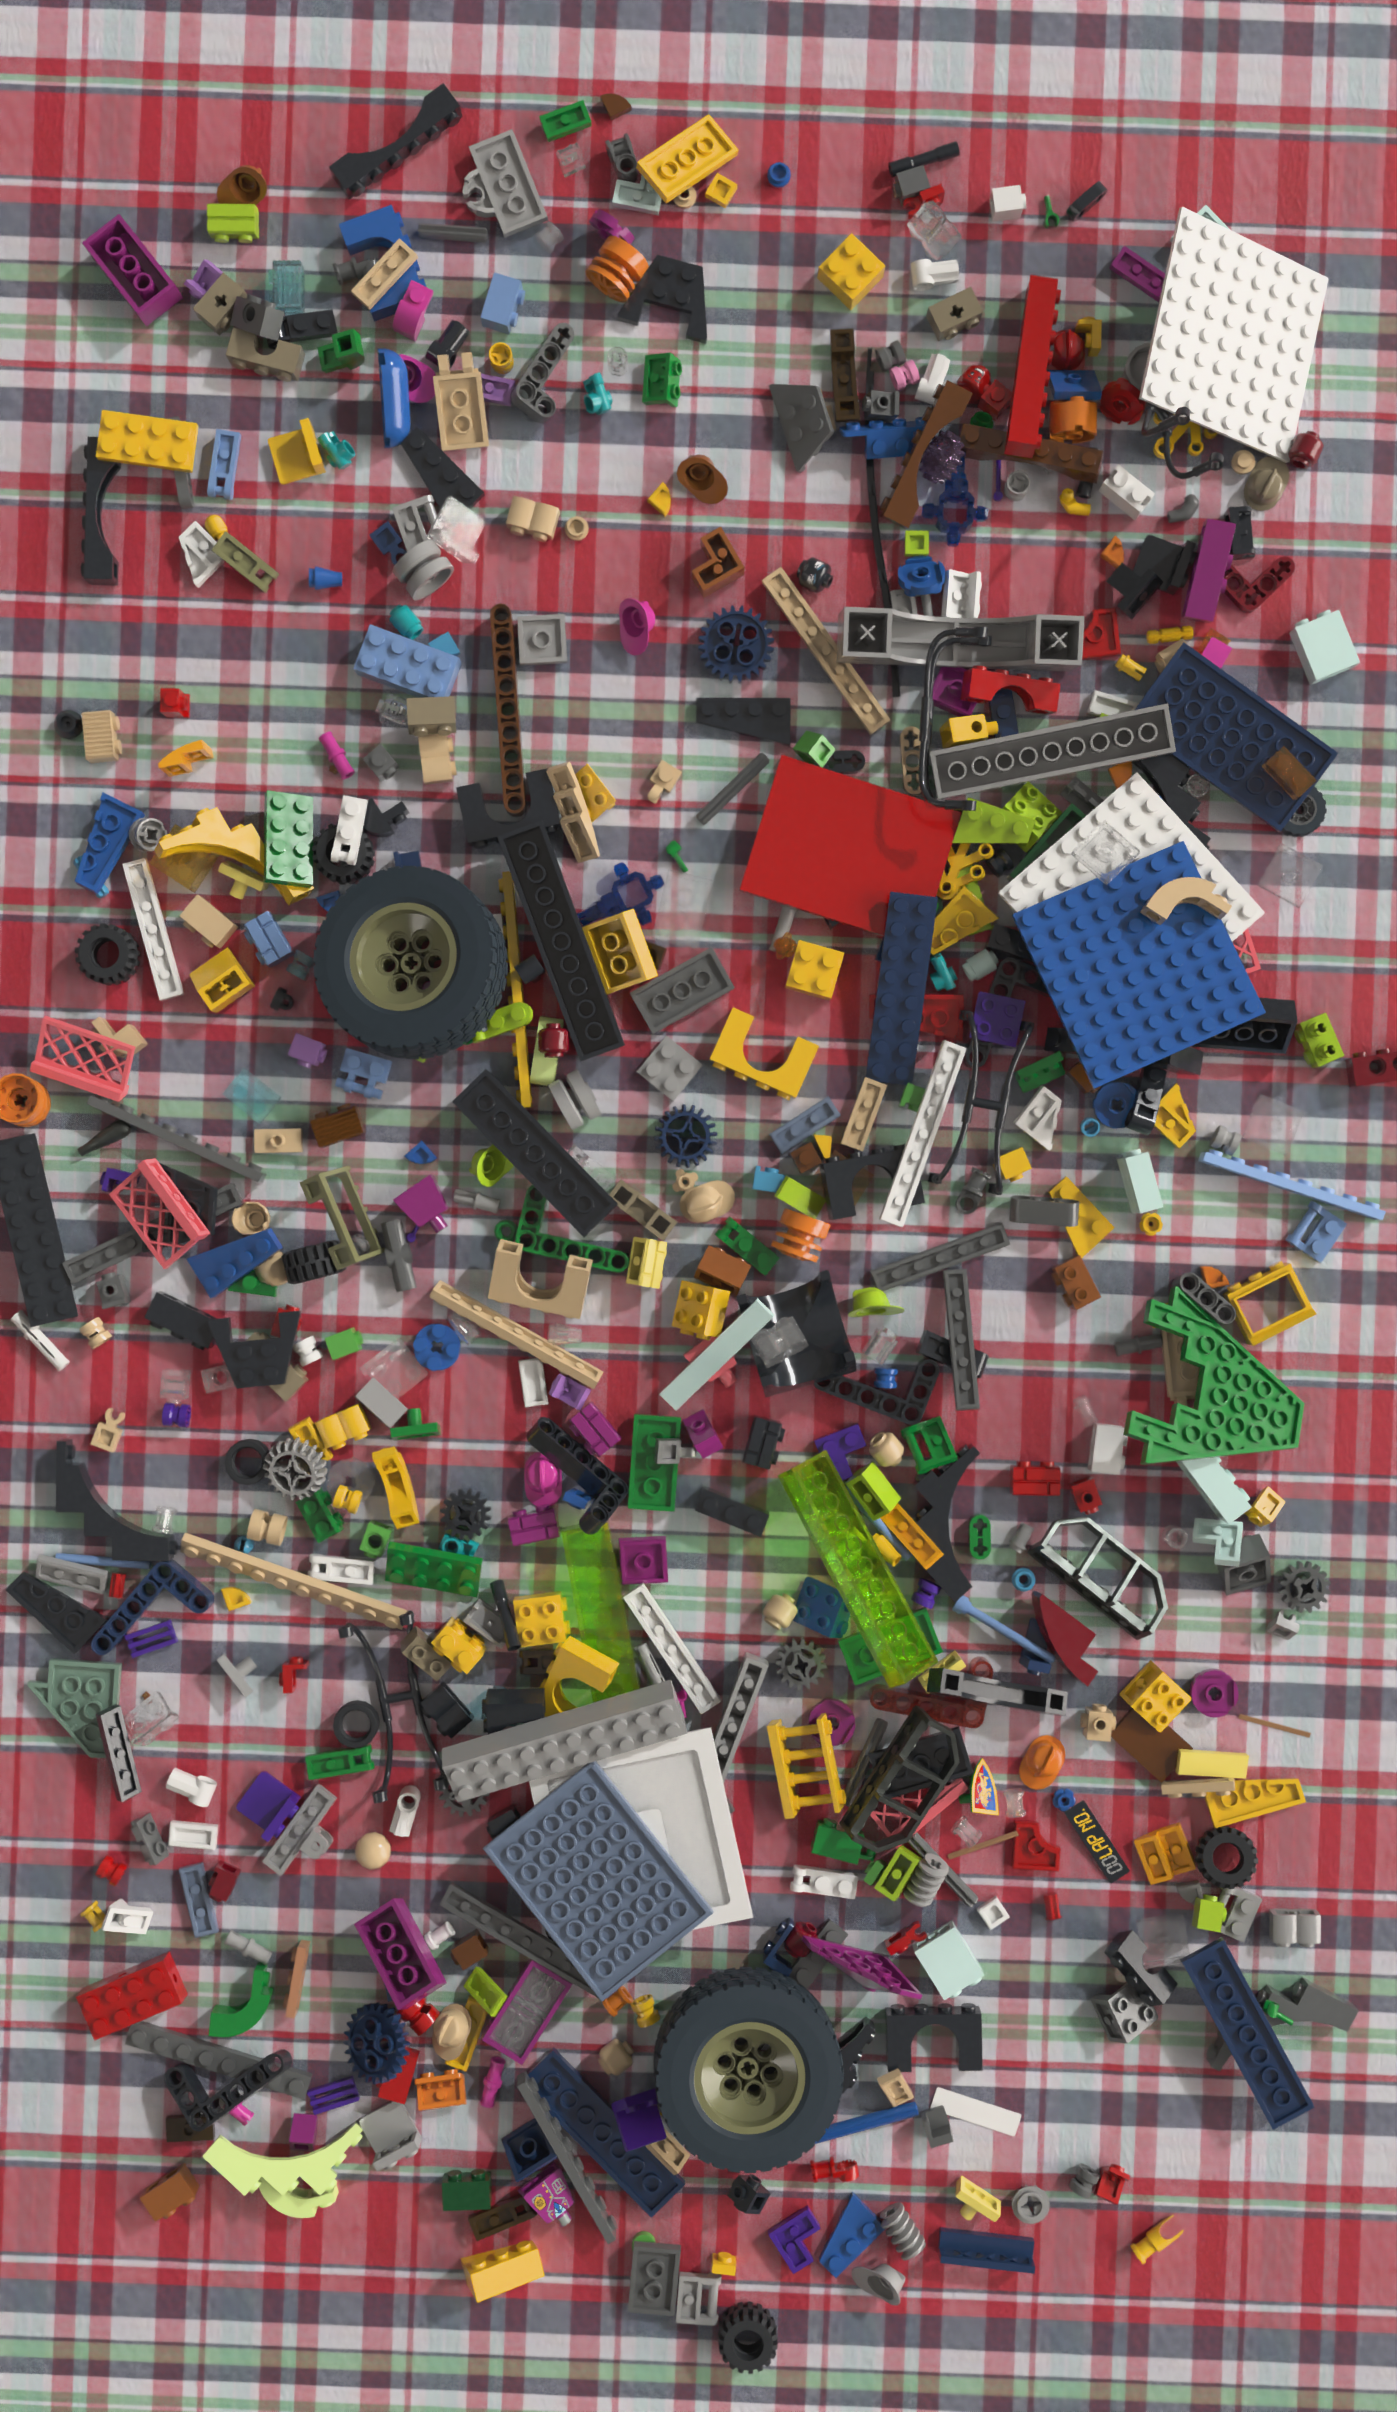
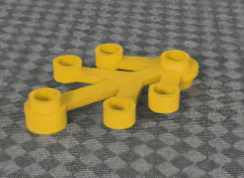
M1155 412L1153 421L1158 425L1162 420L1158 419ZM1191 421L1186 425H1178L1172 431L1170 437V455L1174 449V443L1189 427L1191 443L1188 446V453L1191 456L1200 455L1204 448L1201 442L1200 425ZM1204 428L1203 431L1204 436L1208 439H1213L1218 434L1217 432L1210 434L1207 428ZM1164 437L1158 439L1153 447L1155 456L1160 459H1165L1164 453L1159 451V447H1163ZM1192 445H1197L1199 451H1194Z
M960 843L956 854L951 846L947 859L951 868L948 875H946L945 871L943 872L937 891L939 898L951 900L961 887L973 881H980L985 877L983 867L981 865H974L971 867L970 873L957 878L960 870L982 859H989L993 856L994 850L989 843L981 844L978 851L968 856L966 855L971 843ZM983 849H990L989 853L982 854ZM976 870H981L980 875L974 876ZM946 885H951L948 891H944L943 888Z

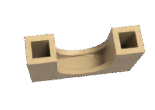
M500 1239L495 1254L488 1299L499 1303L506 1302L518 1305L521 1308L537 1309L544 1313L559 1314L566 1318L580 1319L593 1260L570 1255L563 1282L553 1289L542 1290L529 1285L520 1273V1261L524 1244Z

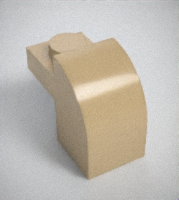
M98 1017L91 1022L95 1026L94 1033L135 1046L134 1055L148 1045L133 1025L127 1024L116 1033L105 1018ZM101 1044L99 1048L103 1052L106 1051L104 1046ZM121 1049L113 1051L117 1057H127V1051Z

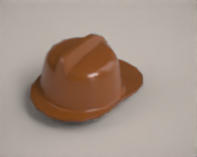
M242 165L234 169L221 181L217 188L218 203L257 205L263 200L267 194V184L261 174L262 170L260 167L256 169L250 165Z
M700 454L690 455L677 468L679 482L701 502L717 504L726 497L728 492L727 480L714 467V463L709 457Z

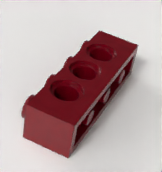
M1390 1048L1376 1050V1055L1367 1056V1051L1353 1053V1058L1345 1060L1349 1087L1397 1081V1070L1393 1067V1060L1397 1058V1052H1391ZM1371 1061H1374L1378 1066L1375 1074L1369 1069Z

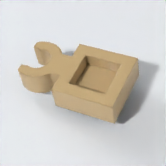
M109 1408L105 1413L106 1423L102 1421L98 1423L91 1445L113 1453L123 1431L117 1428V1425L124 1420L125 1413L121 1412L118 1419H114L112 1417L113 1408Z

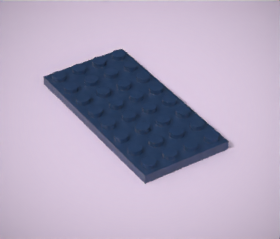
M1184 642L1135 708V710L1168 703L1176 752L1171 754L1278 832L1282 831L1338 755L1337 751Z

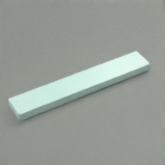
M757 1298L659 1395L677 1411L774 1317V1314Z

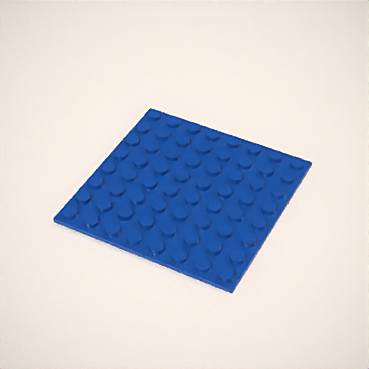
M1184 841L1012 914L1093 1089L1266 1013L1222 920L1191 903L1176 905L1161 925L1140 913L1149 898L1166 883L1184 877L1201 878Z

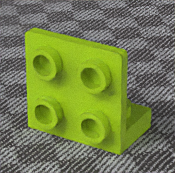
M1027 782L1002 808L1036 820L1029 842L1016 843L1025 852L1033 846L1062 814V811L1030 782Z

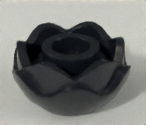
M64 710L58 713L54 720L56 733L68 740L75 739L83 731L81 715L72 710Z

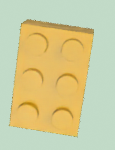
M634 909L582 927L606 994L658 976Z

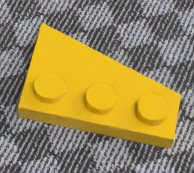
M1067 1176L1048 1192L1050 1198L1079 1201L1078 1225L1065 1227L1074 1246L1076 1255H1080L1081 1258L1115 1228Z

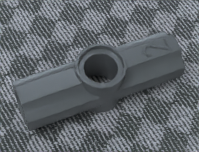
M401 1219L381 1223L386 1245V1261L388 1267L392 1270L396 1292L417 1288L412 1268V1252L409 1243L406 1242Z

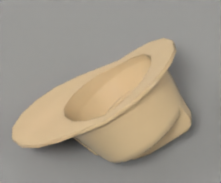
M710 1181L687 1190L681 1196L679 1203L680 1211L689 1221L696 1223L708 1222L729 1212L734 1204L735 1194L732 1187L725 1181Z
M448 2005L442 2010L433 2024V2048L442 2059L447 2061L454 2060L460 2056L471 2030V2016L463 2005Z

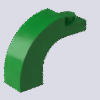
M258 1962L255 1967L251 1997L248 2001L238 2006L215 2005L211 2012L208 2036H236L248 2031L258 2023L268 2008L274 1993V1987H268L271 1974L267 1972L268 1963L264 1965Z

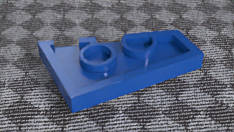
M853 2192L844 2211L839 2216V2221L834 2231L831 2232L819 2256V2262L835 2278L885 2230L881 2227L882 2221Z

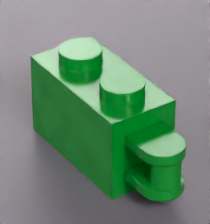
M824 1818V1820L817 1819L810 1846L811 1853L856 1865L859 1858L874 1861L876 1852L868 1848L866 1852L861 1851L862 1845L852 1841L841 1825L837 1824V1821L829 1818ZM859 1831L858 1835L864 1837L863 1831Z

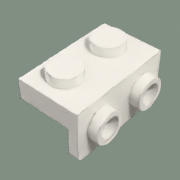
M950 569L945 571L941 617L978 618L980 612L979 596L982 587L981 572L975 571L968 574Z

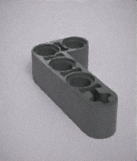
M559 323L549 333L511 392L512 403L538 423L546 422L556 410L555 401L542 391L541 388L573 341L574 331L567 323ZM560 334H562V341L559 344H556L555 342L559 338ZM544 351H548L552 354L553 361H550L545 357ZM532 370L540 374L541 380H537L532 376ZM520 389L526 391L528 399L520 396ZM539 404H542L546 407L547 414H543L540 412L538 408Z

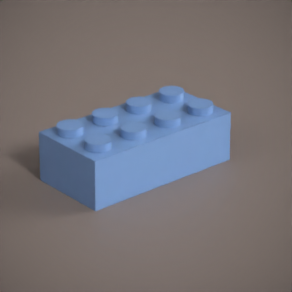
M370 624L353 669L361 677L418 698L448 697L451 694L462 663L457 656Z

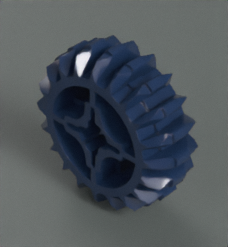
M682 1104V1112H678L677 1107L674 1106V1115L671 1116L668 1111L664 1112L666 1117H668L667 1121L659 1118L658 1121L664 1124L663 1128L655 1127V1131L661 1132V1136H654V1140H662L661 1144L656 1145V1149L664 1147L665 1151L661 1153V1157L663 1158L667 1154L671 1155L667 1161L670 1164L674 1158L678 1159L677 1167L681 1166V1160L685 1161L686 1168L690 1167V1160H693L695 1166H698V1157L706 1161L707 1158L703 1153L705 1151L709 1154L713 1153V1150L708 1148L709 1144L713 1146L717 1144L716 1141L710 1140V1137L718 1135L717 1132H710L709 1130L716 1125L715 1123L709 1125L706 1123L710 1120V1115H707L704 1119L701 1117L704 1112L702 1108L696 1114L694 1113L695 1105L691 1106L690 1112L686 1111L685 1104ZM687 1117L682 1129L668 1128L675 1119ZM694 1119L702 1124L706 1137L694 1134L692 1131ZM690 1124L689 1131L691 1132L689 1134H692L698 1140L688 1139L684 1148H682V1138L679 1139V1135L673 1133H684L687 1125ZM666 1135L679 1140L678 1154L669 1148ZM690 1143L704 1144L697 1153L684 1156L686 1148Z

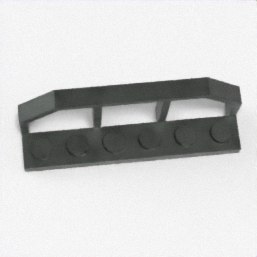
M1088 1516L1058 1519L1052 1522L1043 1538L1031 1545L1027 1551L1030 1556L1136 1640L1153 1634L1168 1609L1161 1575ZM1082 1524L1098 1536L1079 1569H1076L1069 1559L1061 1557L1056 1553L1054 1548L1048 1544L1059 1526ZM1104 1542L1131 1563L1112 1596L1109 1595V1592L1104 1587L1098 1586L1091 1581L1090 1576L1085 1573ZM1137 1569L1152 1579L1158 1610L1149 1625L1146 1624L1143 1618L1130 1612L1124 1603L1118 1601Z
M915 1704L839 1822L852 1841L876 1853L909 1842L960 1763L955 1733L949 1727L932 1719L923 1708ZM929 1725L945 1733L947 1737L950 1758L939 1775L906 1759L910 1752L914 1750L917 1741ZM903 1766L934 1781L916 1811L883 1795L889 1789L895 1775ZM879 1801L911 1817L901 1833L872 1842L858 1835L872 1811L876 1809Z

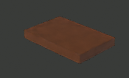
M1133 1708L1116 1724L1115 1730L1111 1731V1737L1161 1783L1176 1768L1178 1749H1193L1169 1725L1162 1732H1158Z

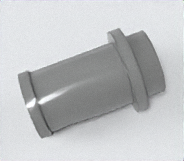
M1021 1522L1013 1540L1009 1541L1011 1543L1009 1548L1021 1554L1023 1550L1026 1551L1025 1545L1034 1528Z

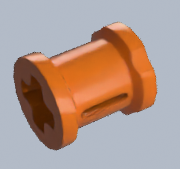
M622 1985L602 2003L609 2014L615 2017L621 2008L627 2003L631 2004L633 2002V1998Z

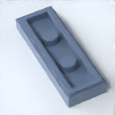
M827 1096L769 1135L781 1154H783L841 1115L829 1096Z
M200 1862L180 1867L179 1873L194 1937L198 1938L218 1933L219 1927L213 1901L209 1897L210 1889L204 1863Z

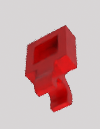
M942 184L919 192V196L909 197L903 201V208L908 206L914 208V210L908 212V219L916 218L919 210L921 212L927 209L934 210L943 203L945 191Z
M919 1921L913 1922L907 1929L903 1928L884 1940L886 1949L891 1956L895 1953L901 1954L907 1950L911 1940L921 1942L927 1938L925 1931L921 1934L915 1933V1930L920 1927Z

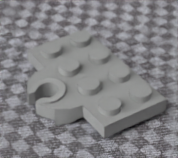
M513 129L469 146V151L477 169L469 172L464 178L463 197L464 199L469 198L473 193H480L482 195L479 201H469L466 203L471 212L485 218L496 216L504 238L548 221L547 214Z

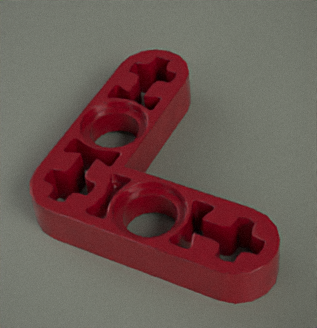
M1280 557L1252 584L1231 564L1230 570H1227L1229 574L1224 579H1236L1239 582V588L1231 590L1226 585L1224 594L1241 611L1251 613L1293 574L1295 563L1289 557ZM1286 564L1288 566L1286 572H1282L1276 578L1274 574L1280 569V565ZM1262 579L1270 580L1272 589L1269 591L1263 590L1260 586V581ZM1256 592L1258 596L1253 600L1252 604L1247 606L1244 603L1246 598H1250Z

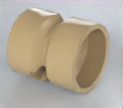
M254 1509L248 1525L247 1539L259 1542L266 1539L267 1544L281 1546L287 1528L288 1517L276 1513L269 1516L267 1511Z

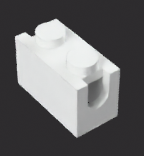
M1119 464L1099 489L1102 495L1134 520L1137 519L1155 495L1154 492Z
M1093 1422L1088 1470L1091 1472L1120 1475V1469L1123 1470L1125 1466V1456L1122 1455L1123 1446H1126L1128 1442V1436L1123 1435L1124 1427Z

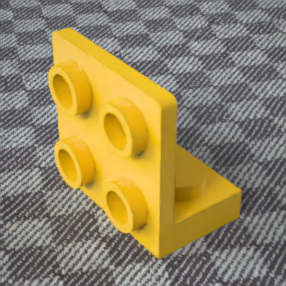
M309 418L299 420L302 429L268 439L278 478L282 485L326 472L315 432Z
M1151 1660L1119 1694L1158 1732H1162L1191 1701V1697Z

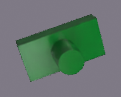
M252 1270L230 1286L228 1291L276 1297L278 1286L272 1287L264 1282H260L255 1271Z
M420 1408L407 1410L408 1426L390 1428L391 1438L394 1441L441 1435V1428L437 1422L422 1424Z

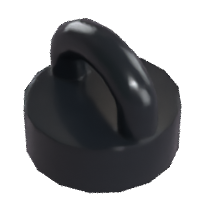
M278 987L270 1008L276 1011L279 1008L290 1010L294 1006V999L286 994L288 990ZM284 999L288 1001L287 1005L282 1003Z

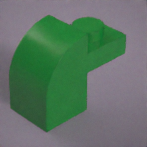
M354 329L333 334V343L317 347L321 369L324 373L346 367L352 370L361 366L365 361L361 336Z

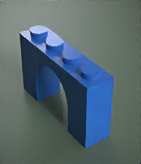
M392 205L339 224L350 256L373 247L391 248L399 238L412 249L408 234L403 235L400 229L404 227L400 212L395 213ZM417 260L370 310L374 322L395 315L399 302L403 300L411 280L426 287L424 278L420 280L418 278L417 272L420 271Z

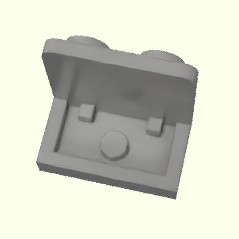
M390 2101L361 2117L359 2124L376 2153L372 2164L377 2172L383 2168L388 2170L396 2165L401 2158H410L418 2152L422 2136L404 2104Z

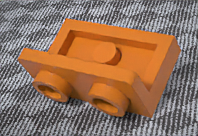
M458 2069L443 2071L444 2075L434 2076V2073L420 2074V2079H414L415 2085H417L418 2111L467 2105L464 2074L458 2073Z

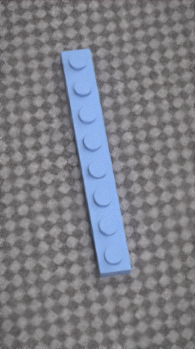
M1213 1149L1200 1153L1199 1162L1374 1220H1383L1386 1211L1380 1210V1205L1365 1201V1204L1356 1202L1357 1197L1343 1194L1341 1197L1335 1195V1190L1321 1186L1320 1189L1311 1187L1312 1182L1298 1179V1182L1290 1180V1175L1278 1171H1276V1174L1267 1172V1167L1254 1164L1251 1167L1245 1165V1160L1232 1156L1230 1160L1222 1157V1152Z

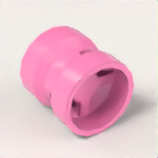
M913 360L905 362L901 367L895 366L889 369L890 378L896 391L904 390L909 384L915 385L920 383L919 372Z

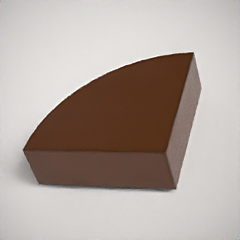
M611 93L600 96V100L611 121L632 111L631 104L620 95Z

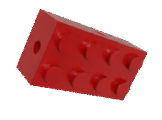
M168 1951L83 1987L76 1996V1999L95 2041L182 2004L188 1993L172 1955Z

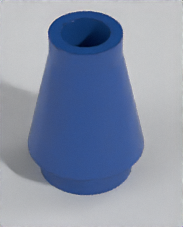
M317 566L309 568V588L319 590L337 586L342 587V572Z

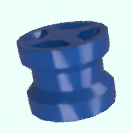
M874 1368V1373L876 1374L874 1387L897 1388L895 1376L898 1374V1369Z

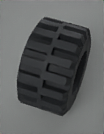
M331 823L328 825V829H322L320 831L321 835L319 837L316 836L314 839L316 845H312V851L314 852L312 856L313 861L316 863L318 870L330 881L338 882L341 885H345V883L354 884L356 880L362 879L365 874L368 875L371 872L369 868L375 862L373 860V856H375L373 843L362 830L356 865L337 866L331 861L337 825Z
M112 924L93 925L90 927L91 931L85 930L82 933L84 938H78L79 948L75 947V953L78 954L75 960L76 963L80 964V967H78L80 971L85 973V976L89 979L105 985L121 984V981H128L130 979L128 976L136 973V970H134L135 966L140 965L137 957H141V952L137 950L139 945L133 940L134 937L126 932V930ZM113 941L119 948L118 960L111 967L102 968L97 961V952L104 943Z
M331 1240L285 1252L281 1257L288 1284H299L338 1274L346 1270L347 1268L336 1270L328 1248L339 1244L340 1241Z
M1223 1826L1206 1831L1205 1835L1198 1840L1199 1844L1195 1848V1862H1197L1199 1872L1213 1885L1223 1889H1235L1237 1886H1244L1246 1881L1249 1882L1252 1879V1874L1256 1873L1257 1869L1255 1867L1258 1864L1257 1850L1253 1846L1252 1840L1243 1832L1235 1828ZM1222 1843L1233 1844L1238 1849L1240 1855L1238 1865L1229 1872L1219 1870L1213 1863V1852Z
M748 2301V2305H743V2302H739L737 2308L732 2305L729 2308V2314L725 2312L722 2315V2321L719 2322L718 2344L723 2361L725 2363L729 2362V2367L732 2370L735 2367L738 2368V2372L742 2374L744 2370H748V2374H753L755 2369L760 2372L763 2370V2365L768 2367L771 2364V2359H774L776 2356L778 2340L775 2319L773 2316L770 2317V2311L767 2308L762 2310L761 2304L757 2303L756 2306H753V2302ZM745 2330L754 2331L761 2336L757 2342L750 2345L738 2342L735 2337Z

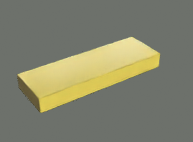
M1178 1749L1176 1773L1178 1775L1246 1779L1249 1755L1236 1752Z

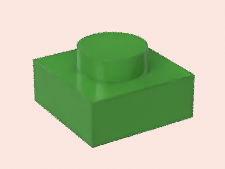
M882 1859L876 1860V1862L872 1861L865 1870L867 1875L864 1881L870 1886L876 1885L888 1863Z

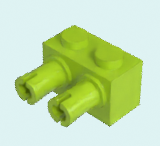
M1327 1013L1319 1014L1296 1024L1295 1038L1298 1043H1302L1305 1050L1303 1052L1304 1059L1312 1068L1320 1067L1344 1056Z

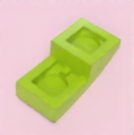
M785 1176L774 1195L816 1219L826 1202L825 1198L788 1176Z

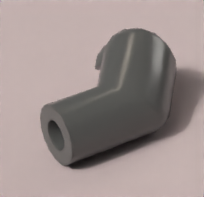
M1187 495L1184 498L1185 501L1181 509L1167 512L1169 523L1186 521L1192 518L1199 507V500L1195 495Z

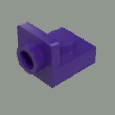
M107 1168L106 1172L104 1171L101 1175V1190L112 1192L115 1180L116 1184L120 1185L132 1173L115 1168Z

